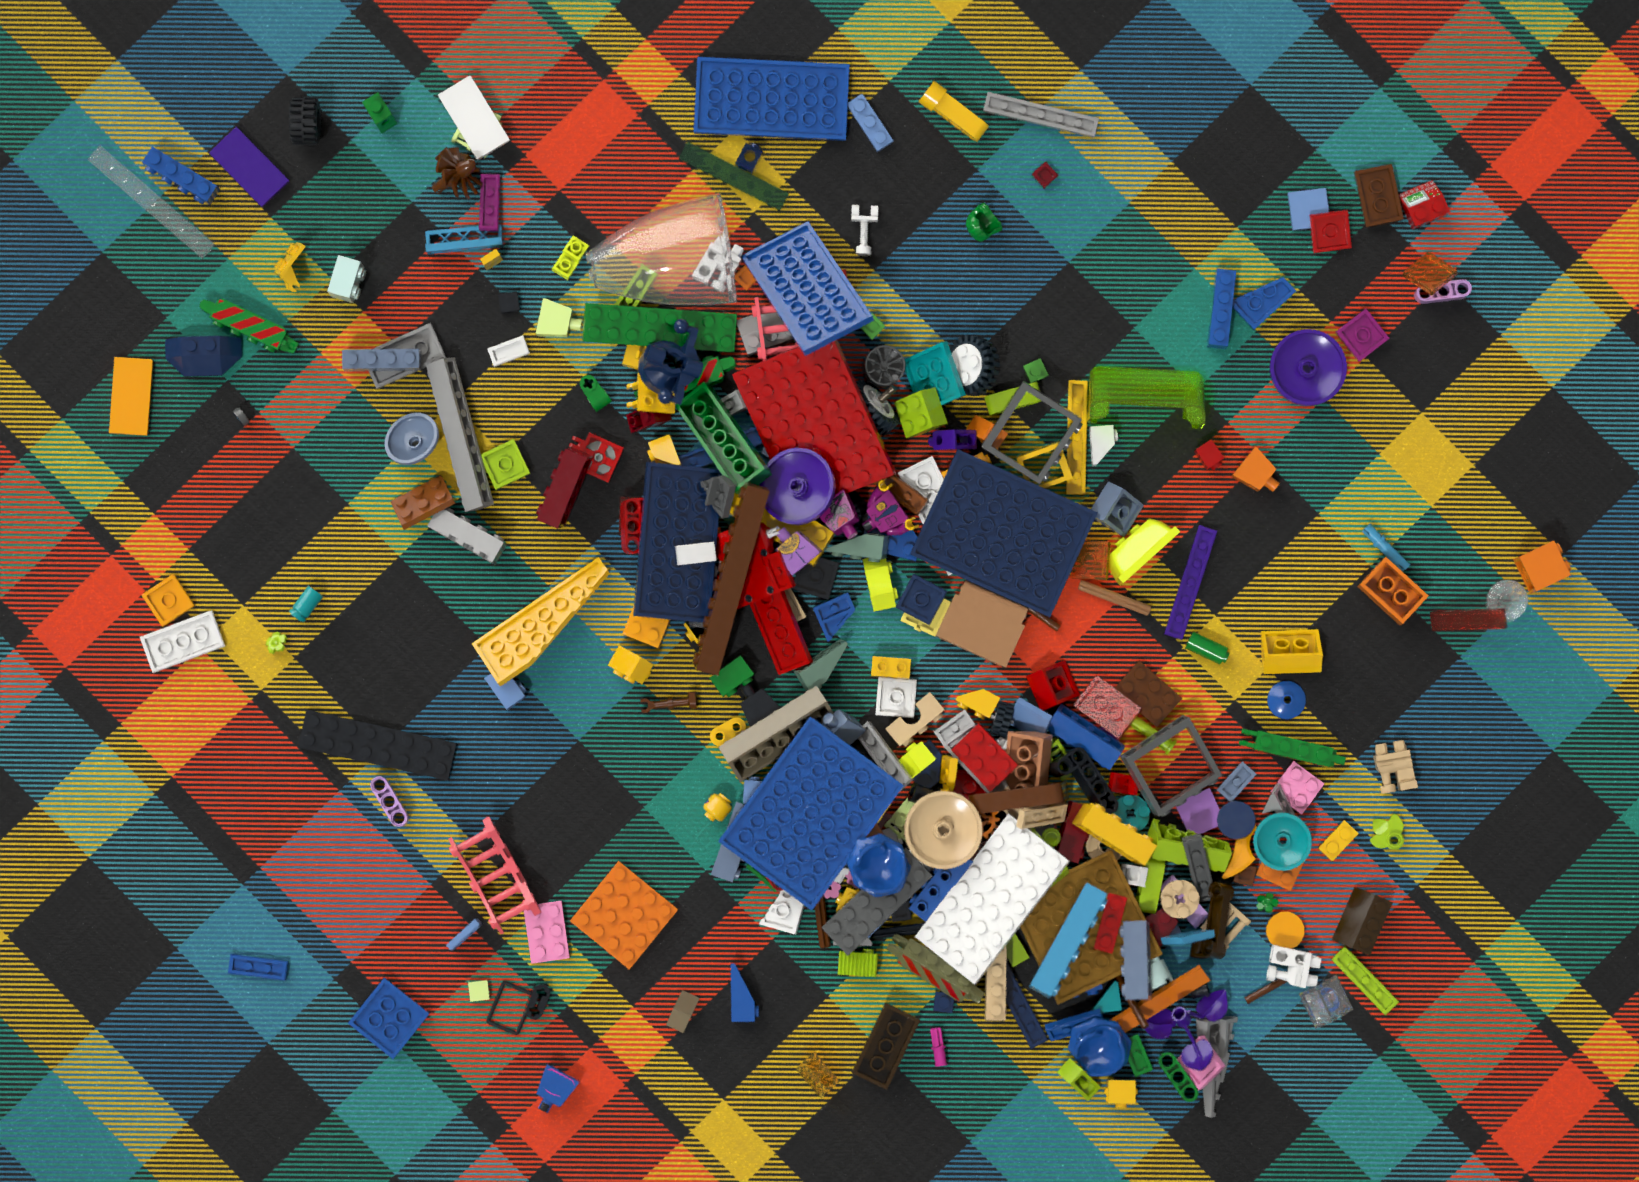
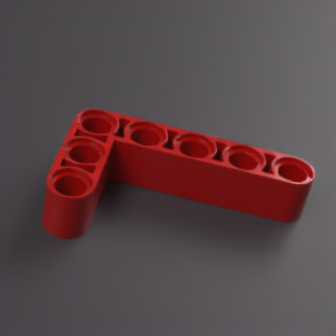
M643 498L626 499L620 506L621 547L624 553L629 555L639 552ZM629 502H632L635 506L633 512L627 509ZM630 521H632L635 524V530L633 532L628 529V523ZM630 540L636 544L634 551L628 548Z

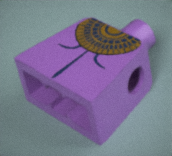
M784 527L779 531L780 534L776 535L782 542L776 550L781 552L791 575H795L822 552L816 544L800 531H796L791 535Z

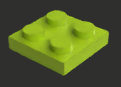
M514 439L481 454L484 467L495 490L530 474Z

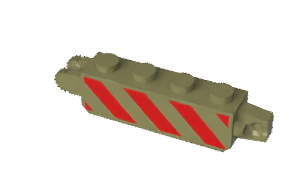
M895 934L892 940L895 944H888L887 950L898 957L897 962L899 965L956 1001L962 1002L964 999L972 1000L976 1003L981 1001L985 993L940 956L912 938L907 940L900 935Z

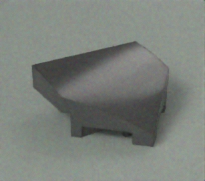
M725 475L712 477L709 480L700 482L707 495L705 506L712 505L721 518L729 517L736 485Z

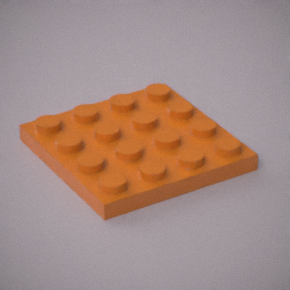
M618 861L572 917L570 922L630 970L678 909Z

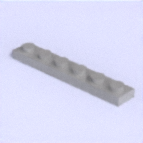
M991 92L987 93L983 112L1092 138L1095 137L1099 120L1096 117Z

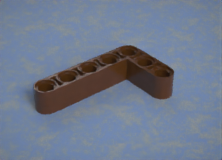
M1059 781L1040 786L968 795V798L978 813L981 814L1063 803L1069 800L1067 781Z

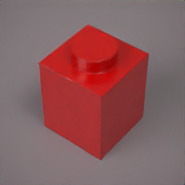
M1212 439L1194 451L1206 470L1210 468L1215 470L1222 465L1221 461L1224 457Z

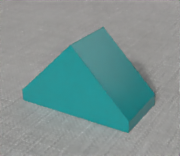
M1115 980L1092 1010L1100 1008L1102 1013L1122 1010L1119 986Z

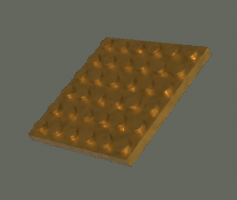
M1112 850L1070 869L1069 874L1048 889L1020 926L1039 967L1086 883L1105 892L1107 895L1108 893L1127 897L1120 927L1123 926V921H1146ZM1098 910L1096 914L1099 917L1093 928H1088L1087 933L1089 936L1086 942L1078 946L1077 950L1080 952L1074 962L1070 961L1068 965L1071 968L1065 979L1061 978L1058 983L1061 987L1054 997L1057 1005L1121 975V966L1124 965V957H1121V945H1124V939L1121 938L1120 927L1112 954L1093 949L1103 910ZM1150 929V960L1163 954Z

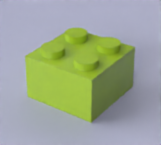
M936 387L920 390L894 402L906 438L919 436L948 424Z

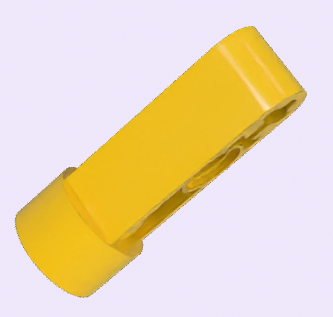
M933 81L918 102L929 111L934 110L969 138L978 142L988 129V124L947 94V90Z

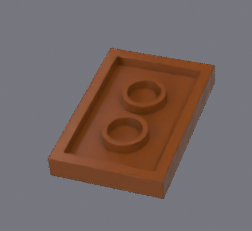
M442 475L390 501L404 530L455 504Z

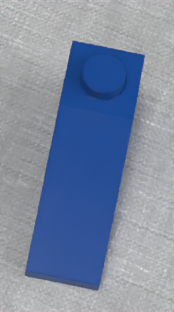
M731 963V1021L755 1022V1017H759V1006H755V1001L736 964Z

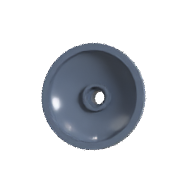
M411 413L399 418L389 428L385 437L387 455L394 462L401 465H412L424 460L437 445L439 438L438 426L430 416L423 413Z

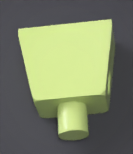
M543 298L536 335L539 337H568L569 329L581 330L582 320L572 318L573 310L571 308Z

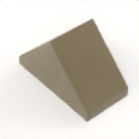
M682 990L666 1025L684 1033L700 998Z

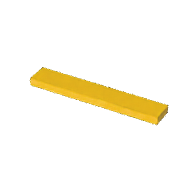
M1068 381V410L1081 417L1080 423L1083 425L1077 434L1073 432L1070 437L1072 442L1067 448V462L1073 478L1066 481V495H1085L1088 381ZM1069 418L1067 421V430L1073 422Z

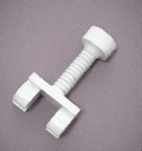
M852 205L851 221L861 222V244L856 247V255L870 256L871 247L867 244L868 222H878V206L871 205V216H859V205Z

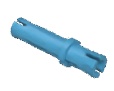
M1371 523L1361 531L1370 539L1373 546L1377 547L1402 572L1410 566V563L1385 539L1386 537L1381 535Z

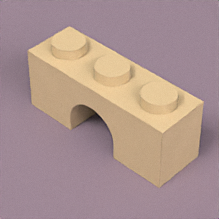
M930 692L915 704L920 711V720L917 723L907 724L899 717L885 728L899 747L901 745L905 747L914 741L912 736L917 732L921 735L929 728L927 726L932 720L937 722L944 716L942 714L944 708Z

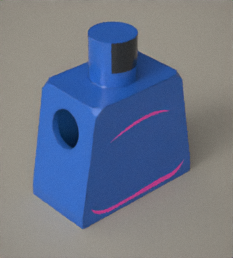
M547 1064L536 1093L543 1098L538 1108L548 1113L553 1104L561 1107L580 1081Z

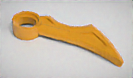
M1256 824L1251 834L1244 839L1235 841L1233 855L1222 876L1223 879L1240 873L1255 861L1256 858L1250 850V839L1257 829Z

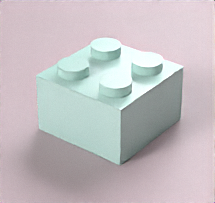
M338 255L327 290L330 296L354 303V300L358 299L361 289L358 288L360 281H363L366 275L363 264L360 261Z

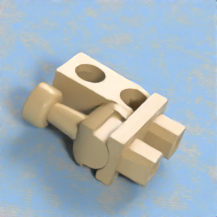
M1404 740L1393 742L1395 752L1388 753L1386 743L1375 745L1376 755L1373 756L1375 768L1381 774L1383 786L1380 787L1381 794L1396 791L1395 784H1391L1390 773H1395L1399 791L1418 788L1410 750H1407Z

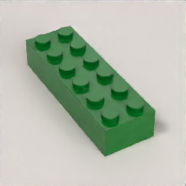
M703 382L683 398L681 405L675 404V407L721 474L728 477L736 485V494H739L740 487H744L745 482L759 485L773 474L712 386Z

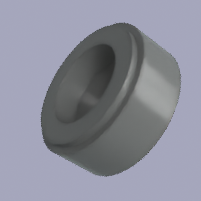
M237 407L232 411L243 426L249 423L250 420L240 408Z

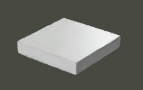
M878 677L875 715L914 718L917 680Z

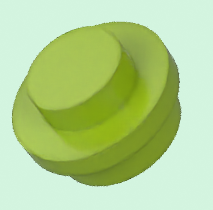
M1047 828L1041 835L1044 841L1051 847L1057 846L1061 840V835L1055 828Z

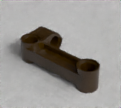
M1213 882L1208 889V894L1211 898L1206 930H1214L1215 936L1214 938L1191 943L1189 957L1222 959L1226 954L1224 940L1229 902L1233 898L1234 889L1231 885Z

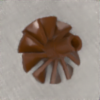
M446 147L435 157L438 161L436 173H442V178L432 184L433 191L441 194L448 187H452L455 197L458 198L459 186L467 199H470L467 188L477 195L478 191L471 181L479 186H482L483 183L477 177L470 175L471 173L480 172L479 168L476 167L475 161L468 154L459 153L458 147Z

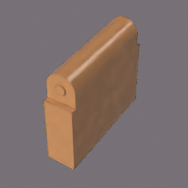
M965 580L959 595H954L935 637L1006 668L1025 627L1022 622L1026 618L1029 608Z

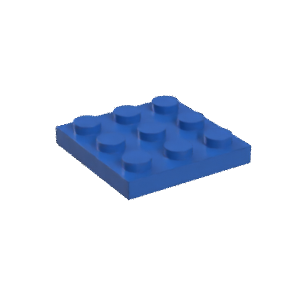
M384 977L348 1024L394 1059L430 1013Z

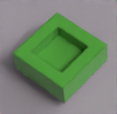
M871 313L874 321L860 327V329L873 340L886 326Z
M1041 358L1023 366L1030 383L1048 377Z

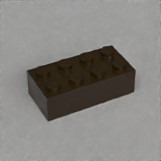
M885 1002L852 1073L887 1090L920 1019Z

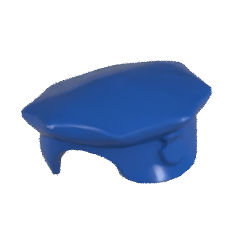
M883 834L858 839L847 861L854 885L874 897H882L900 892L911 869L902 844Z
M1094 1017L1072 1027L1068 1050L1089 1076H1108L1116 1073L1127 1064L1131 1039L1126 1035L1118 1022Z

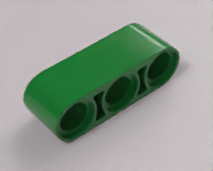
M1162 1052L1157 1059L1160 1068L1183 1100L1187 1102L1195 1101L1198 1097V1089L1172 1053ZM1166 1055L1172 1058L1169 1066L1162 1064V1058ZM1177 1071L1183 1074L1180 1082L1173 1080V1074ZM1188 1087L1194 1090V1095L1191 1098L1184 1096V1091Z

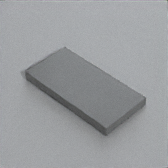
M431 323L373 348L420 349L421 369L426 368V365L446 358ZM369 371V374L376 389H379L417 371Z

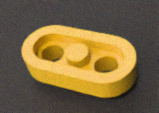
M741 718L730 719L711 731V742L716 746H721L726 741L746 730V724ZM736 723L740 725L738 731L733 730V725ZM717 733L723 734L722 740L716 739Z

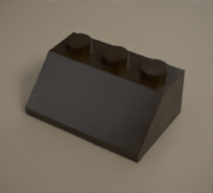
M1354 887L1331 940L1370 956L1393 902Z

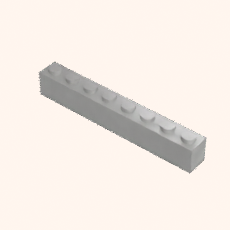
M455 357L442 358L426 365L427 374L430 378L432 393L435 397L437 411L442 423V430L446 438L447 449L450 453L452 467L465 512L477 511L494 505Z

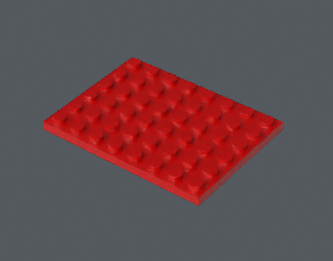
M837 340L806 356L798 346L732 374L770 460L778 453L791 448H806L816 452L829 463L833 470L836 485L834 496L842 490L849 493L896 473Z

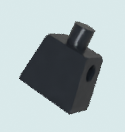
M750 683L740 689L746 698L740 705L750 727L772 714L775 710L780 709L764 689L755 692Z

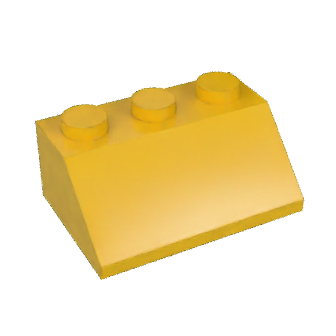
M1318 629L1261 631V653L1264 674L1313 673L1322 671L1323 653Z

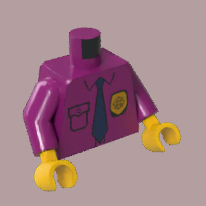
M887 478L882 479L868 500L866 512L870 518L862 523L863 528L867 533L878 528L881 533H885L888 536L902 535L918 528L919 525L914 526L912 524V520L916 518L912 517L909 519L892 492L888 490L893 484L891 483L887 486L885 484Z

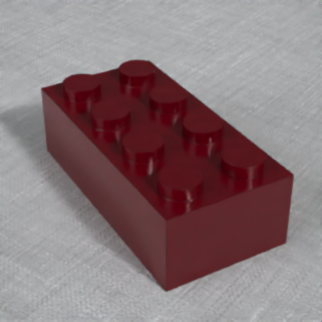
M573 447L561 451L558 457L559 466L553 470L551 474L552 483L546 487L543 495L546 497L544 503L539 505L536 512L538 521L557 529L565 527L593 459L592 455Z

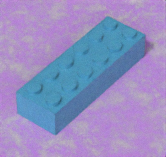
M1088 883L1084 885L1029 988L1047 998H1050L1052 995L1056 996L1061 987L1058 984L1060 979L1066 978L1071 969L1068 967L1070 961L1074 962L1080 952L1077 950L1078 946L1086 942L1089 936L1087 933L1088 928L1094 927L1099 918L1096 916L1098 910L1102 911L1108 902L1105 899L1107 895L1105 892Z

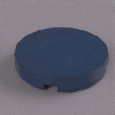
M1233 801L1228 802L1220 809L1217 823L1223 835L1229 839L1239 840L1251 834L1255 828L1256 819L1254 811L1249 805L1244 802Z

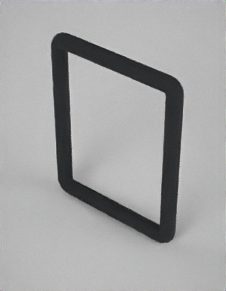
M503 981L486 1021L489 1025L518 1035L527 1016L525 1011L516 1031L490 1020L505 985L529 995L531 991Z

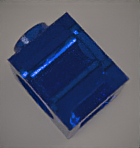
M745 143L735 162L736 167L753 175L763 156V151L760 150L761 147L754 143L750 145ZM748 153L755 155V159L751 162L745 160V155Z

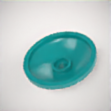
M1275 813L1266 817L1258 825L1253 843L1258 858L1266 866L1275 870L1286 871L1298 867L1307 859L1311 851L1312 837L1308 826L1299 817L1290 813ZM1286 837L1287 842L1281 843L1280 838Z

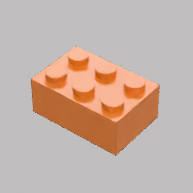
M1387 557L1383 558L1357 586L1399 625H1402L1428 597L1418 585Z

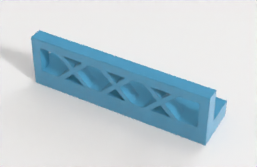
M499 224L498 237L487 238L485 235L489 231H485L482 234L479 231V226L425 231L426 253L429 255L503 248L502 225ZM472 231H476L481 235L479 239L475 240L466 238ZM452 233H458L462 237L460 241L450 242L447 239ZM430 235H439L443 240L441 243L431 244Z

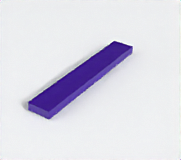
M1201 525L1198 526L1164 635L1183 640L1217 530Z

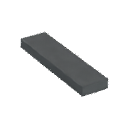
M1201 833L1183 837L1182 841L1192 882L1199 893V903L1208 901L1211 898L1208 894V889L1213 882Z

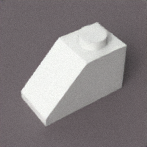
M1113 425L1090 426L1092 466H1096L1114 446L1115 441H1118L1117 430H1114Z

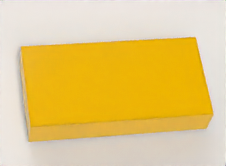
M497 249L480 259L486 270L503 261Z

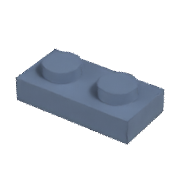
M1242 761L1216 790L1225 799L1232 802L1256 776V773Z

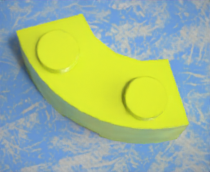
M869 558L862 559L873 611L896 607L895 599H898L896 587L892 588L889 573L893 572L891 562H887L886 558L880 560V562L868 561Z
M922 741L919 744L912 743L906 748L907 753L899 759L912 778L936 760Z

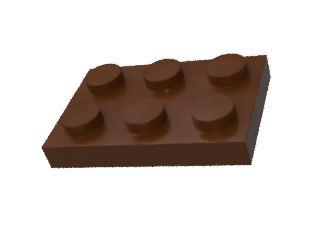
M1392 164L1354 171L1365 228L1403 221L1404 218Z
M1138 661L1113 689L1155 727H1158L1182 700L1176 692L1141 661Z

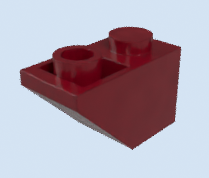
M636 410L626 415L631 433L656 427L672 420L671 414Z

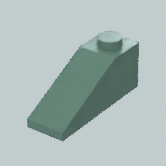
M839 639L812 658L813 662L794 670L805 690L812 689L815 686L818 689L822 688V684L827 681L848 645L846 641Z

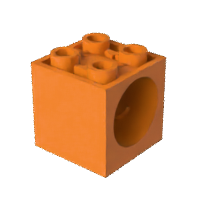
M1555 541L1549 542L1513 559L1529 594L1571 575L1569 572L1571 567L1567 560H1563L1561 555L1563 551L1559 543H1555Z

